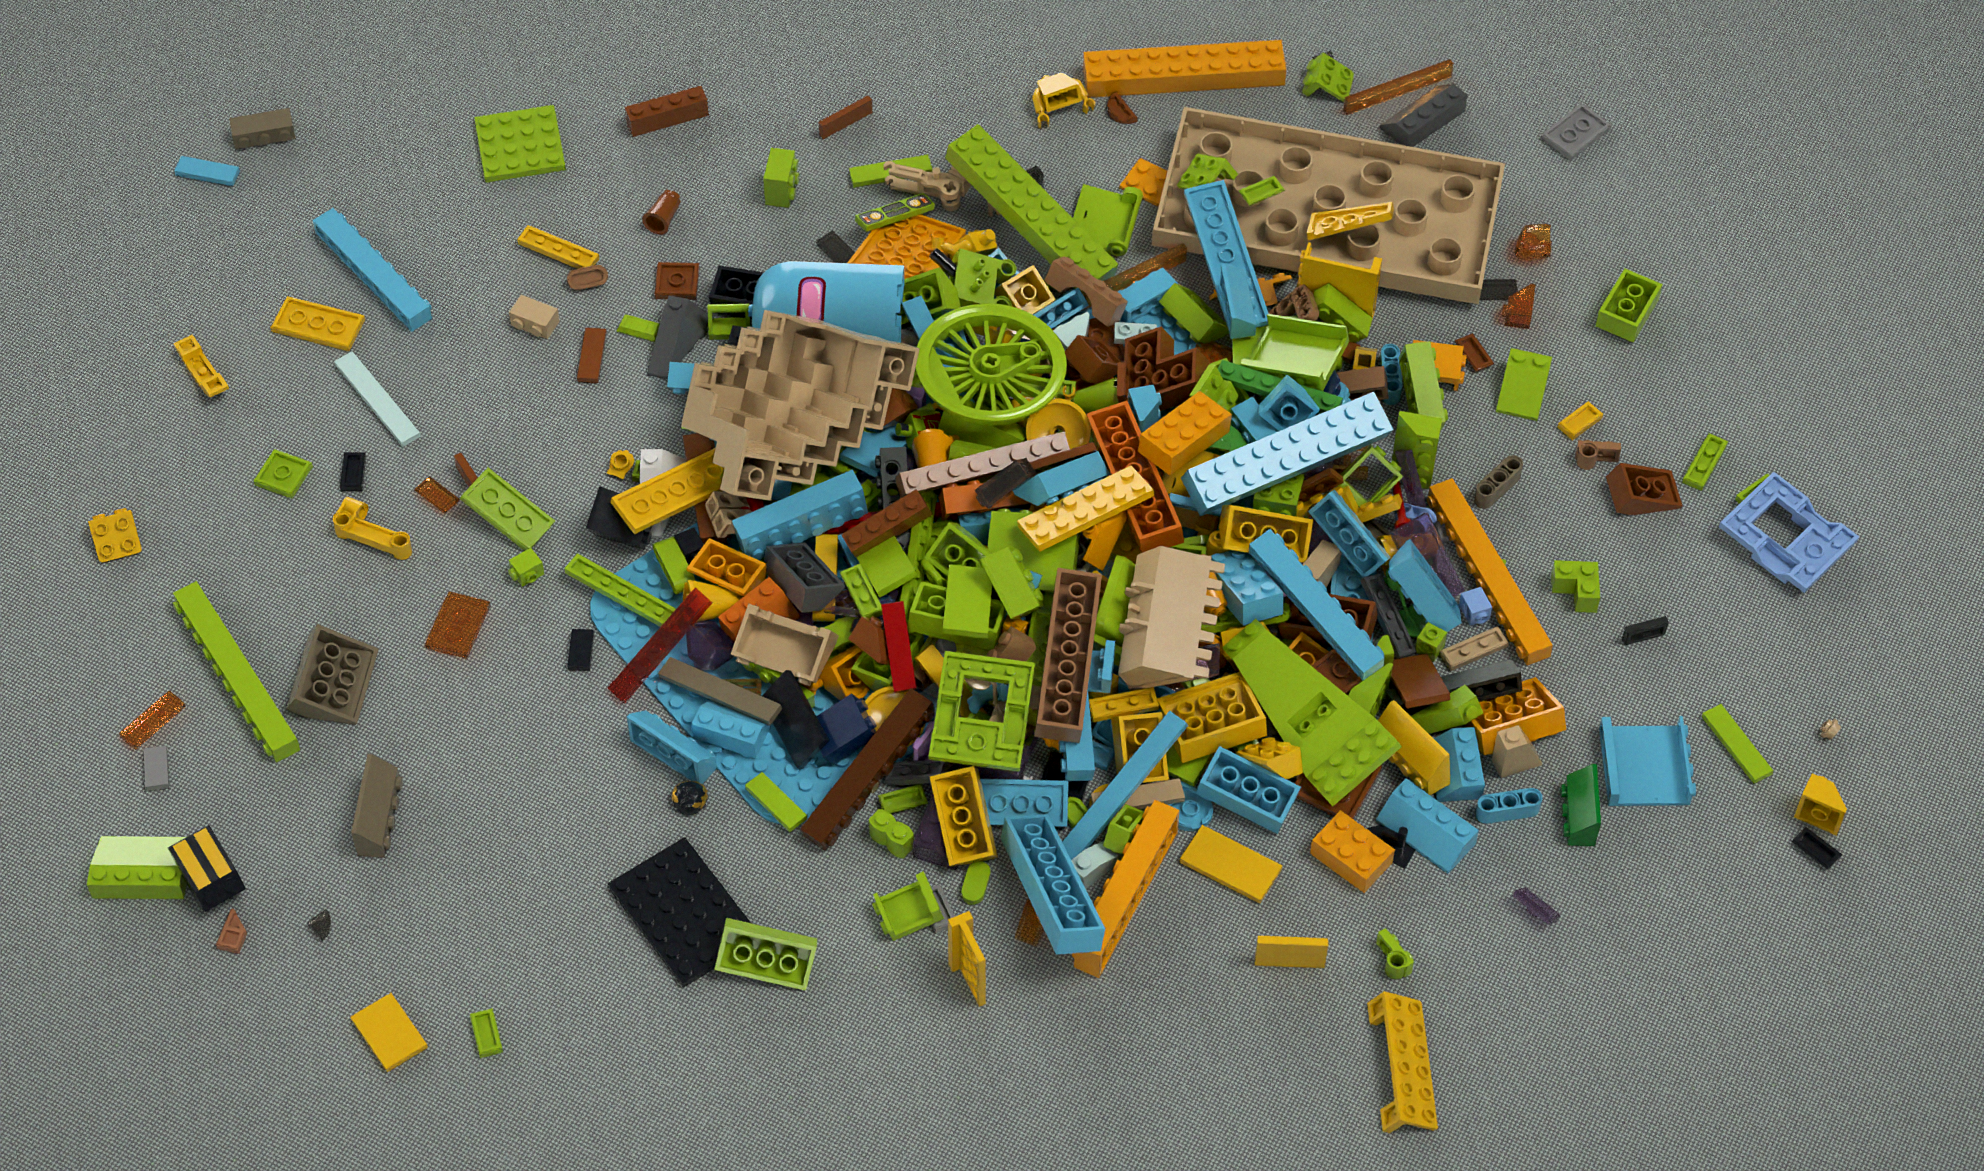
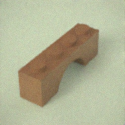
M1065 256L1053 260L1044 282L1058 292H1063L1072 287L1084 291L1092 305V316L1106 326H1111L1115 322L1120 321L1128 303L1119 292L1113 291L1103 281L1097 280L1090 275L1089 271L1080 268L1072 259Z

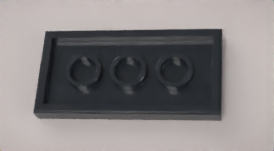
M785 670L762 697L781 704L782 710L772 723L797 769H803L830 740L792 671Z

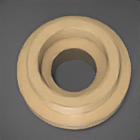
M1828 719L1821 726L1820 730L1822 731L1821 736L1823 738L1826 737L1830 740L1839 732L1841 726L1838 724V720L1833 719L1831 721Z

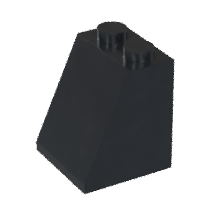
M599 487L586 528L597 537L644 550L645 546L649 545L652 533L650 531L652 526L634 534L611 504V498L620 493Z

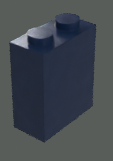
M851 693L817 715L821 726L830 740L820 751L823 758L833 765L867 744L876 733L875 728L877 725L873 718L868 716L866 711L868 706L862 698L858 699Z

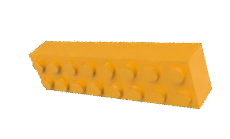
M1157 800L1153 801L1151 807H1146L1142 816L1143 822L1141 825H1136L1132 835L1134 837L1132 842L1126 843L1122 860H1117L1113 868L1114 874L1112 878H1107L1103 886V895L1101 897L1098 896L1094 902V907L1105 927L1101 951L1072 953L1074 968L1100 978L1178 834L1180 810Z

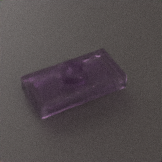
M1526 887L1516 889L1512 895L1526 907V911L1529 914L1539 917L1546 924L1555 923L1560 917L1558 912Z

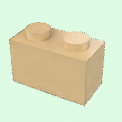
M524 295L518 298L509 311L512 326L545 339L550 337L560 322L558 308Z

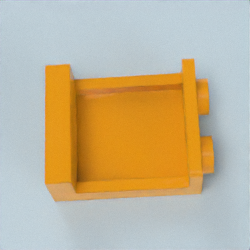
M1413 340V343L1427 342V341ZM1431 342V348H1435L1436 351L1435 368H1438L1440 372V380L1438 382L1454 384L1453 391H1458L1459 384H1463L1465 372L1461 371V367L1465 368L1467 355H1463L1464 346Z

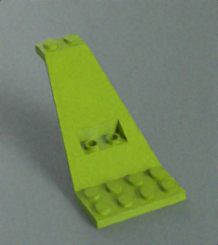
M1256 618L1222 647L1235 662L1283 741L1300 747L1303 773L1332 807L1402 747L1374 716L1271 634Z

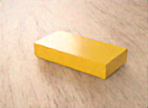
M1588 401L1559 422L1557 428L1573 441L1603 418V413Z

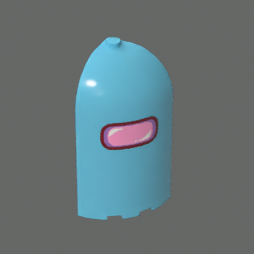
M797 261L774 265L766 270L757 281L753 304H749L748 315L752 317V327L761 328L764 310L818 319L856 333L872 335L888 341L901 343L902 316L897 314L900 313V307L903 302L905 285L904 265Z

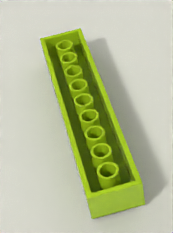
M979 124L948 145L945 159L1050 264H1052L1053 260L1065 256L1072 259L1080 268L1089 271L1090 275L1097 280L1106 283L1114 277L1118 263ZM1080 289V291H1081V293L1083 294L1084 298H1086V297H1087L1086 293Z

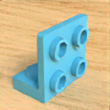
M1106 640L1105 649L1101 648V651L1092 650L1088 692H1111L1115 641Z

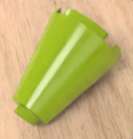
M1117 377L1076 391L1074 403L1080 406L1086 414L1118 404Z

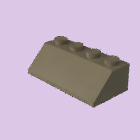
M367 754L351 834L357 856L385 858L386 849L391 847V836L389 834L390 829L393 830L395 827V816L393 814L394 810H398L399 796L397 794L398 790H402L403 777L399 776L397 767L373 754Z

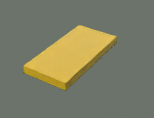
M287 296L271 326V331L350 351L365 322V316Z
M1204 825L1200 827L1180 858L1181 864L1259 904L1263 901L1283 865Z

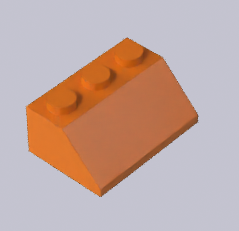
M768 577L718 617L721 629L735 643L748 604L758 606L762 610L770 611L795 621L800 618V615L784 591Z

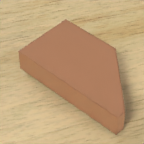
M231 908L216 947L219 950L239 954L247 932L235 909Z

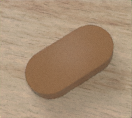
M601 265L574 269L567 275V284L574 290L600 286L607 281L608 272Z

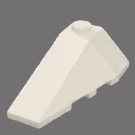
M641 449L640 484L687 462L686 459L663 449ZM669 518L652 526L650 531L652 533L651 538L662 537Z

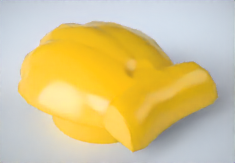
M628 450L614 452L610 458V468L607 474L625 479V474L632 468L635 461L633 454H630Z

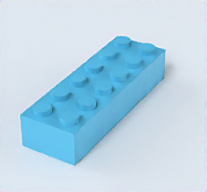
M850 470L734 519L732 523L742 553L760 561L765 556L766 546L801 543L808 538L821 535L823 532L834 527H840L846 521L861 518L868 513L863 488L854 471Z

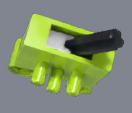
M937 248L930 254L929 257L950 275V281L957 288L961 307L974 304L1012 306L1011 301L1005 296H999L994 299L996 283L1002 284L1016 273V265L1012 260H1000L964 249H959L953 256L952 261Z

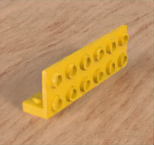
M1384 991L1367 1003L1369 1024L1378 1026L1385 1021L1394 1101L1380 1109L1383 1132L1392 1133L1402 1125L1408 1124L1435 1131L1438 1129L1422 1002Z

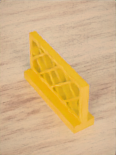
M970 911L948 919V965L952 972L960 969L980 1007L986 1004V959L973 936V917Z

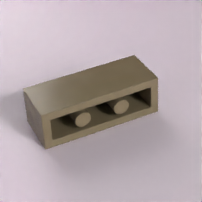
M290 108L229 118L235 149L296 139Z

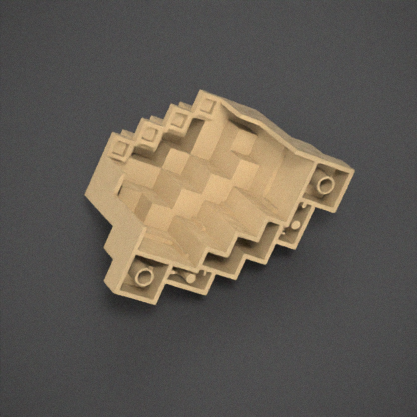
M764 310L761 328L741 327L737 346L728 344L724 346L718 345L714 364L707 362L694 364L681 426L717 441L713 463L725 468L720 490L736 496L771 501L775 479L813 485L817 464L836 467L841 445L860 448L864 427L883 430L892 388L911 390L920 348L888 341L872 335L856 333L818 319Z

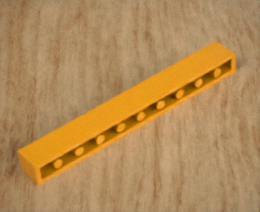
M1453 478L1429 486L1427 496L1429 507L1434 508L1438 522L1441 525L1445 524L1449 540L1454 542L1458 556L1460 558L1463 557L1466 562L1468 573L1473 574L1476 579L1477 588L1482 587L1496 613L1498 623L1504 626L1508 640L1514 643L1518 657L1523 659L1527 666L1551 657L1553 644Z

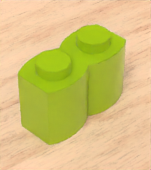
M878 809L868 819L871 838L878 844L887 846L894 856L904 859L914 849L913 831L906 824L897 822L888 811Z

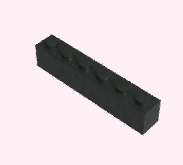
M1512 659L1440 676L1450 693L1466 685L1477 696L1479 702L1522 691L1521 671ZM1396 688L1385 690L1386 708L1391 701L1395 700L1410 716L1431 705L1407 709Z

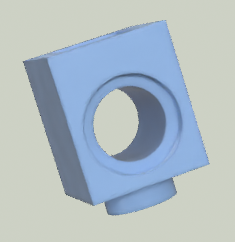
M1482 587L1461 593L1459 606L1470 626L1483 624L1490 619L1492 606Z

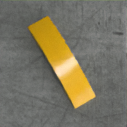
M193 335L173 343L188 371L208 397L211 398L229 389L228 384L221 374L217 373Z

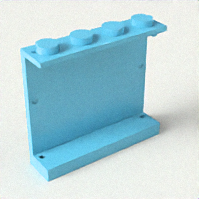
M1679 716L1677 726H1612L1611 717L1601 718L1599 735L1608 806L1690 805L1692 796H1696V784L1692 783L1691 777H1693V764L1689 763L1691 747L1690 744L1686 743L1688 726L1684 725L1683 716Z

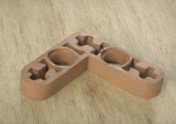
M1304 284L1296 287L1268 313L1279 316H1292L1296 312L1299 319L1316 321L1319 317V310L1313 293Z

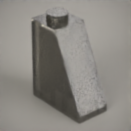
M1027 458L1015 460L974 490L977 493L976 499L981 506L991 508L1013 494L1017 488L1036 476L1037 472Z

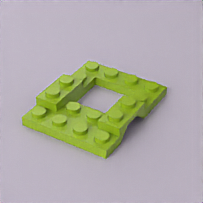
M945 651L929 760L1020 772L1035 663ZM964 678L1009 684L1003 723L959 717Z

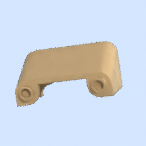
M748 604L731 655L737 657L736 662L747 666L751 662L781 673L785 670H791L794 677L799 678L797 682L810 686L811 683L817 682L839 636L831 630L822 627L819 629L816 626H810L782 617L770 611L762 610L758 606Z

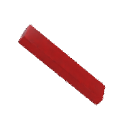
M904 602L881 604L894 693L909 691L910 688L917 690Z

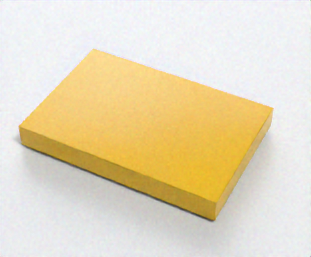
M1257 936L1255 966L1325 968L1328 939Z
M392 993L350 1017L386 1072L391 1071L428 1048L427 1043Z

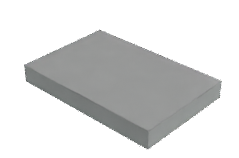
M1580 103L1543 132L1540 139L1571 161L1611 130L1612 125L1583 103Z

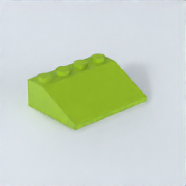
M101 836L90 863L87 887L92 899H185L187 883L168 847L186 837Z

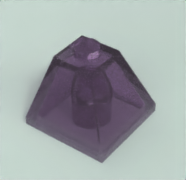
M687 621L685 624L687 653L697 669L702 671L716 670L734 657L731 655L735 642L714 621Z

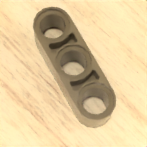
M1515 455L1506 457L1477 484L1474 502L1478 507L1484 509L1491 507L1520 480L1523 468L1522 459Z

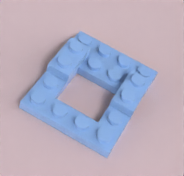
M1775 472L1769 475L1719 524V528L1753 553L1751 558L1784 584L1789 581L1803 593L1819 580L1859 539L1857 534L1842 523L1828 522L1816 513L1809 498ZM1775 502L1792 514L1791 520L1804 529L1786 549L1753 525Z

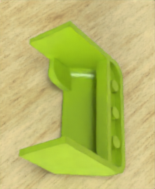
M1116 555L1097 614L1095 633L1107 640L1115 641L1116 645L1122 647L1124 634L1119 631V625L1125 624L1130 598L1125 595V588H1132L1131 583L1133 582L1136 564L1127 557Z

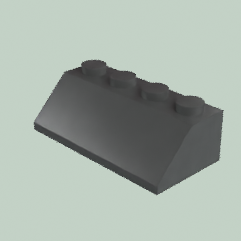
M1455 84L1438 85L1380 124V128L1400 145L1414 147L1464 113L1468 95Z
M805 542L766 546L764 556L766 574L784 591L786 596L801 612L811 613L812 611L822 610L844 589L845 585Z

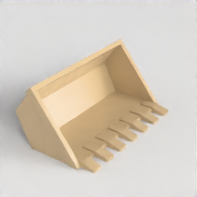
M1159 546L1137 555L1133 582L1131 583L1132 588H1125V595L1130 598L1127 619H1125V624L1119 625V631L1124 634L1118 675L1125 681L1131 691L1193 680L1194 677H1209L1210 669L1196 666V659L1211 660L1212 651L1198 648L1199 642H1214L1215 634L1201 630V625L1215 626L1217 623L1216 615L1203 612L1204 607H1219L1220 599L1207 596L1206 592L1207 589L1216 591L1222 589V581L1209 578V572L1224 573V563L1211 561L1212 556L1198 555L1164 546Z

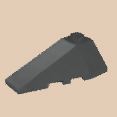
M668 296L647 376L668 379L669 363H682L684 356L691 352L694 344L705 335L708 328V314L691 300Z

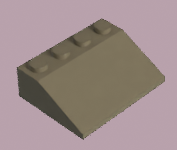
M317 624L308 635L286 710L306 718L356 725L379 648Z

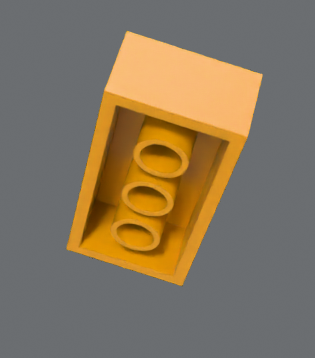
M1199 391L1140 434L1138 452L1168 475H1172L1229 433L1232 414Z

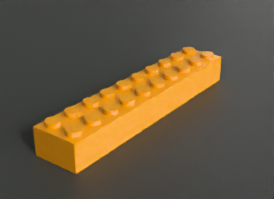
M1282 40L1088 51L1083 53V72L1088 98L1108 97L1115 92L1120 96L1285 86L1287 69Z

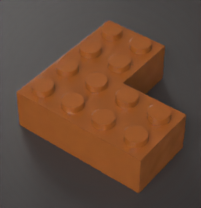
M1162 326L1125 339L1124 362L1127 364L1130 374V389L1154 385L1156 393L1161 395L1162 405H1159L1160 411L1181 405L1188 400L1190 393L1210 364V361L1197 347L1174 355V339Z

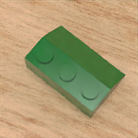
M1591 764L1566 775L1565 783L1560 786V796L1564 797L1565 803H1562L1561 813L1562 817H1566V823H1563V837H1567V846H1595L1601 826L1597 764Z

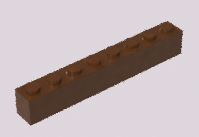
M912 688L909 689L800 828L805 838L824 851L836 843L838 834L843 828L846 829L850 825L853 815L864 807L870 793H874L878 789L881 779L890 774L894 767L893 764L898 758L904 756L910 742L918 738L924 724L929 723L933 719L935 708L932 701Z

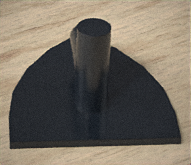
M1382 825L1367 828V830L1395 849L1393 863L1405 869L1416 851L1406 843L1407 828L1401 827L1398 832Z

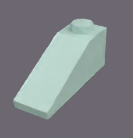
M1104 841L1085 849L1071 861L1085 889H1087L1111 870L1117 860L1121 861L1124 855L1114 853L1110 849L1103 847Z

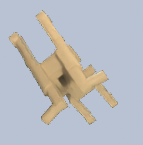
M887 161L883 165L884 170L890 168V176L885 178V184L888 185L890 183L891 190L916 195L925 193L929 196L938 197L946 211L952 212L960 207V197H965V194H967L972 186L953 166L948 173H941L938 167L933 168L932 172H925L922 169L895 164L892 161ZM894 176L915 180L917 182L896 178ZM987 201L988 215L992 217L993 211H996L997 215H1000V213Z

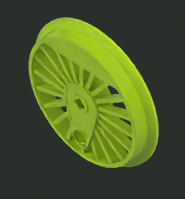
M974 304L954 309L936 319L924 331L917 345V348H920L915 369L919 382L925 392L948 414L972 424L1001 426L1029 418L1030 415L1044 408L1055 398L1066 376V355L1058 336L1038 317L1012 306ZM983 326L985 345H980L972 329L973 327ZM989 326L1001 327L996 344H990ZM1006 329L1017 332L1009 343H1002ZM966 330L975 350L957 332ZM1023 336L1031 339V341L1019 342ZM950 337L966 353L943 341ZM938 348L956 358L938 355L935 349ZM1048 359L1050 365H1040V361ZM943 364L954 367H944ZM1038 373H1052L1050 379L1028 375ZM962 383L955 388L953 386L955 384ZM1025 383L1043 386L1045 389L1040 392ZM971 387V389L966 393V395L960 400L958 395ZM981 388L975 409L966 406ZM1015 388L1034 397V399L1028 401ZM1004 389H1005L1021 406L1016 407V408H1013V406H1012V404H1011V402H1010L1008 396L1006 395ZM986 390L990 391L991 411L980 410ZM995 390H997L1006 410L997 411Z

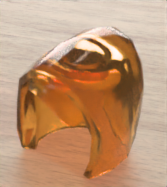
M1532 224L1522 227L1514 248L1515 256L1524 261H1537L1551 257V225Z

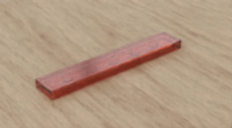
M695 587L609 685L608 689L621 702L626 703L713 602Z

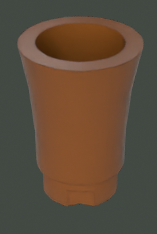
M665 190L653 206L643 215L642 222L650 232L658 235L667 233L672 218L679 208L681 202L680 195L675 191Z

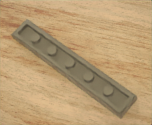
M672 657L667 660L658 673L661 679L769 726L782 710L779 703Z

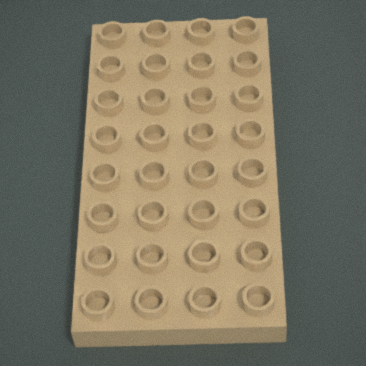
M1184 107L1153 227L1152 246L1204 255L1184 196V189L1178 188L1177 184L1197 154L1225 158L1238 173L1234 180L1224 179L1253 265H1263L1298 272L1300 263H1302L1299 262L1301 252L1306 250L1308 242H1310L1312 248L1310 256L1371 269L1374 257L1383 258L1379 287L1479 305L1505 163ZM1275 176L1285 189L1284 192L1251 206L1247 204L1239 193L1240 189ZM1217 177L1214 182L1221 181L1222 179ZM1393 202L1394 212L1391 220L1308 241L1306 233L1312 213Z

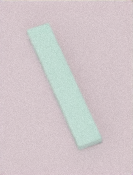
M353 351L334 361L338 370L402 447L421 437L417 428Z

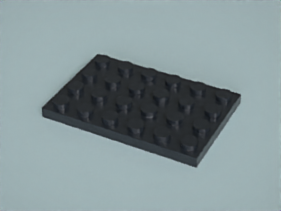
M685 837L607 883L609 890L683 988L715 969L726 918L751 923Z

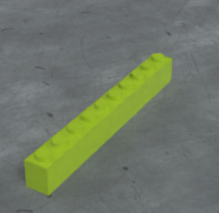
M195 581L173 592L175 602L172 604L176 612L183 614L184 618L182 620L188 630H193L192 636L196 644L203 646L202 652L206 660H212V668L217 677L222 676L224 679L222 684L227 693L231 691L234 695L232 700L237 709L241 707L244 711L242 716L248 725H253V734L258 741H263L262 747L268 757L272 756L277 763L300 751L296 736L198 582Z

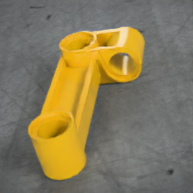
M348 496L345 497L333 516L337 537L340 539L349 538L393 554L398 560H405L412 555L410 536L406 532H395L365 521L369 505Z

